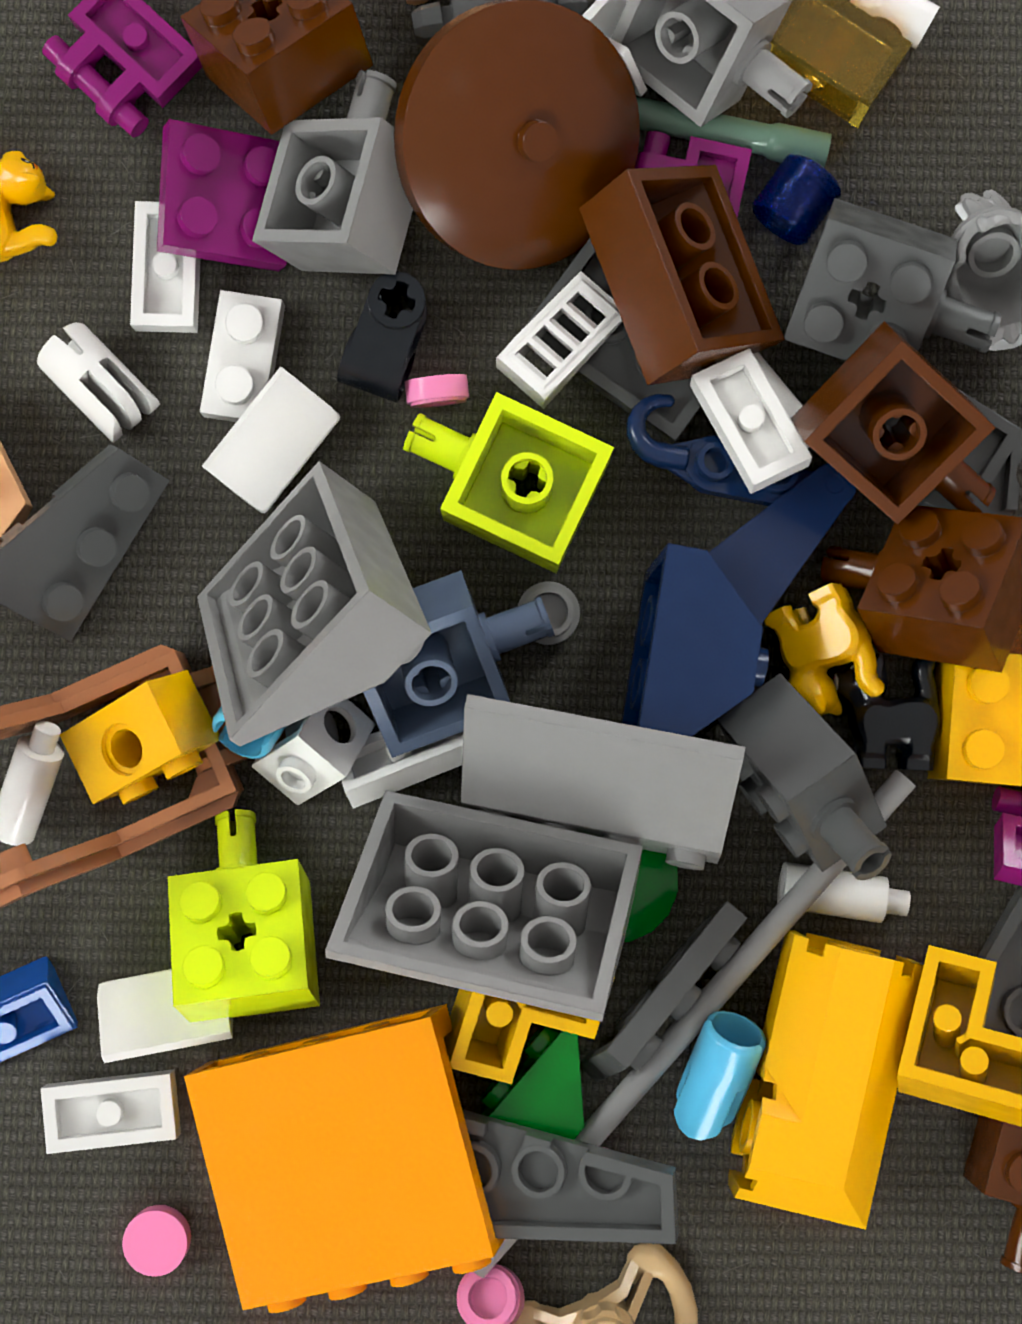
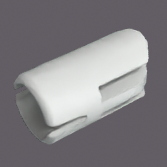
M75 322L66 325L63 329L72 340L67 345L60 338L53 335L40 350L37 364L112 443H115L123 435L120 426L131 430L142 420L140 411L143 414L149 415L159 407L160 403L85 324Z

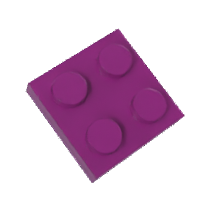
M169 119L163 126L157 252L277 272L286 266V261L252 241L280 141Z

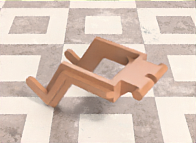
M160 644L51 694L0 706V740L32 732L35 723L38 721H49L58 724L125 694L146 681L185 670L189 671L213 721L214 715L221 707L213 666L192 672L183 652ZM225 722L218 730L219 735L221 734L224 726L226 725ZM285 729L275 745L286 738ZM218 741L199 752L203 763L195 768L197 777L188 799L117 831L34 861L25 843L1 852L0 909L34 892L118 861L211 819L223 811L235 808L244 788L234 766L250 758L242 757L230 751Z

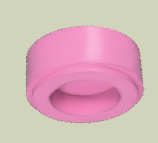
M465 374L426 376L404 382L407 405H410L411 408L455 405L464 403L469 398L468 380Z
M167 1205L149 1206L140 1211L128 1224L122 1240L124 1256L129 1265L143 1275L152 1277L166 1275L176 1269L186 1256L191 1244V1230L186 1218L175 1208Z
M496 1264L484 1278L474 1272L466 1273L458 1286L456 1300L459 1313L466 1324H515L522 1313L525 1296L522 1283L517 1275L509 1268Z

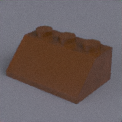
M716 165L626 169L579 208L647 386L691 379L693 374L748 348L754 354L785 340Z

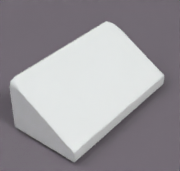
M279 367L202 467L242 500L259 512L266 513L338 423L340 414L288 371Z
M172 969L106 981L98 985L97 1005L101 1057L104 1063L233 1038V1018L226 1017L190 1023L173 1007Z

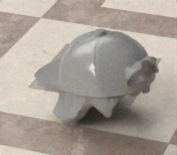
M992 189L984 191L983 197L975 193H964L960 197L961 201L955 205L954 211L961 217L962 221L951 236L957 239L956 262L944 289H947L948 297L991 312L1001 313L1002 316L995 337L990 336L989 339L992 340L989 350L1013 349L1022 345V211L1012 208L1000 194Z

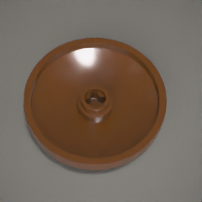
M498 0L488 2L458 15L444 25L421 50L405 79L398 101L394 127V149L400 181L411 207L427 230L445 246L466 258L487 266L512 270L534 269L550 265L572 255L586 244L590 236L579 208L626 169H635L640 140V120L635 89L630 74L614 45L601 30L577 12L558 4L540 0Z

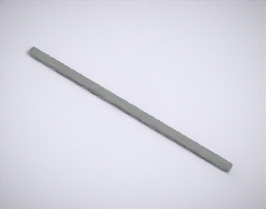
M895 770L874 793L884 821L892 815L916 787L898 770ZM842 859L824 872L815 863L809 867L736 950L733 956L702 989V994L687 1013L678 1021L675 1020L660 1037L663 1042L650 1060L640 1070L636 1071L633 1068L584 1123L583 1130L574 1140L600 1146L700 1033L708 1016L713 1012H718L847 866ZM505 1239L495 1256L491 1258L492 1262L486 1267L474 1271V1273L484 1278L518 1239Z

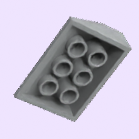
M320 461L197 596L228 737L231 742L240 747L385 683L402 664L409 663L418 655L425 640L432 633L376 502Z
M467 694L464 706L461 804L469 809L643 846V850L666 854L665 862L669 865L690 870H704L705 862L718 864L722 854L746 747Z
M386 790L325 949L326 958L602 1022L626 935L636 891L643 846Z

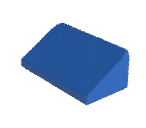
M47 956L0 976V1062L78 1028V1021L57 972Z

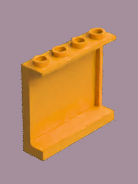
M447 1004L209 1061L184 1076L243 1310L267 1305L269 1313H280L302 1305L307 1300L306 1297L328 1293L330 1300H342L363 1292L367 1289V1284L389 1280L392 1287H403L425 1279L429 1275V1271L452 1266L453 1273L465 1274L482 1269L492 1262L491 1258L495 1256L505 1239L496 1238L444 1042V1037L453 1030Z

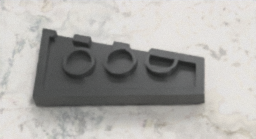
M463 1110L496 1238L676 1244L679 1236L676 1167Z

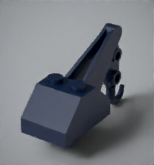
M654 394L638 402L632 408L627 419V438L632 450L642 461L657 468L667 469L701 493L768 506L710 552L668 543L644 575L621 723L692 737L753 694L754 687L760 688L763 685L768 668L769 651L766 648L760 647L763 631L761 624L846 504L853 498L856 487L827 463L815 471L802 469L750 494L718 436H706L701 439L668 444L656 441L649 435L646 430V421L650 413L657 408L672 407L675 403V398L672 395Z

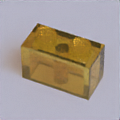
M792 0L770 42L772 44L770 52L804 79L807 78L813 83L811 91L805 93L806 95L856 128H859L899 70L913 43L902 36L900 29L894 23L883 17H872L852 4L850 0Z

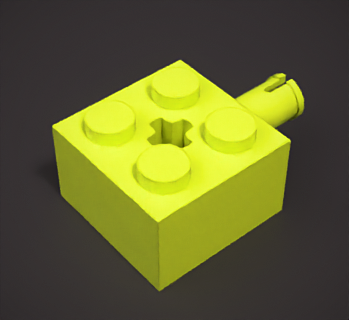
M496 392L477 433H473L470 438L419 413L412 424L415 430L414 432L409 430L403 450L408 453L412 452L454 472V481L440 508L443 520L557 574L607 469L614 447ZM528 472L537 475V488L541 490L540 493L531 491L527 497H521L516 494V483L512 480L513 478L524 480Z
M235 809L236 822L230 821V812L228 810L215 816L219 856L218 868L212 871L167 876L173 1007L190 1023L320 1006L310 880L298 859L263 864L257 863L256 813L250 810ZM252 933L254 936L245 938L244 949L236 951L234 944L241 942L243 935Z

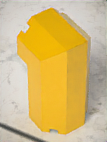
M789 930L784 936L763 1033L767 1040L766 1047L756 1069L761 1079L752 1080L736 1116L731 1139L730 1153L743 1156L742 1172L729 1169L728 1186L734 1198L866 1230L898 1087L897 1073L923 964L896 955L895 960L881 957V950L817 934L806 933V936L797 931Z

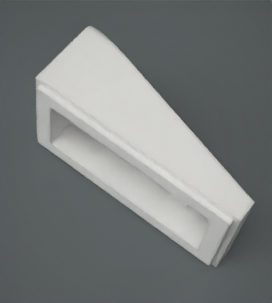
M580 271L496 357V368L544 409L623 322L613 298ZM579 295L584 297L605 316L599 325H596L572 304ZM563 313L588 334L582 342L577 340L557 322V319ZM547 331L571 352L565 359L560 357L540 339ZM530 349L554 369L548 377L524 357Z

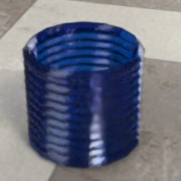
M789 154L783 159V162L777 168V171L773 173V176L770 177V181L767 182L764 189L760 191L757 199L752 202L753 213L767 229L778 237L792 244L804 245L808 243L811 235L815 234V230L821 225V221L825 220L828 212H830L834 198L838 199L841 197V188L837 180L820 164L799 154Z

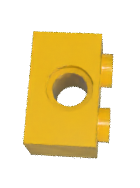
M188 670L146 681L60 734L61 740L92 804L119 795L123 805L157 790L159 787L154 778L162 773L169 780L201 765L203 761L199 752L217 743L220 736L218 731L214 732L212 729V718Z

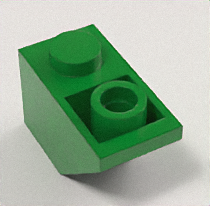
M541 1025L523 1048V1051L529 1057L516 1071L512 1084L494 1080L482 1095L480 1101L486 1105L482 1115L575 1139L584 1128L578 1035Z

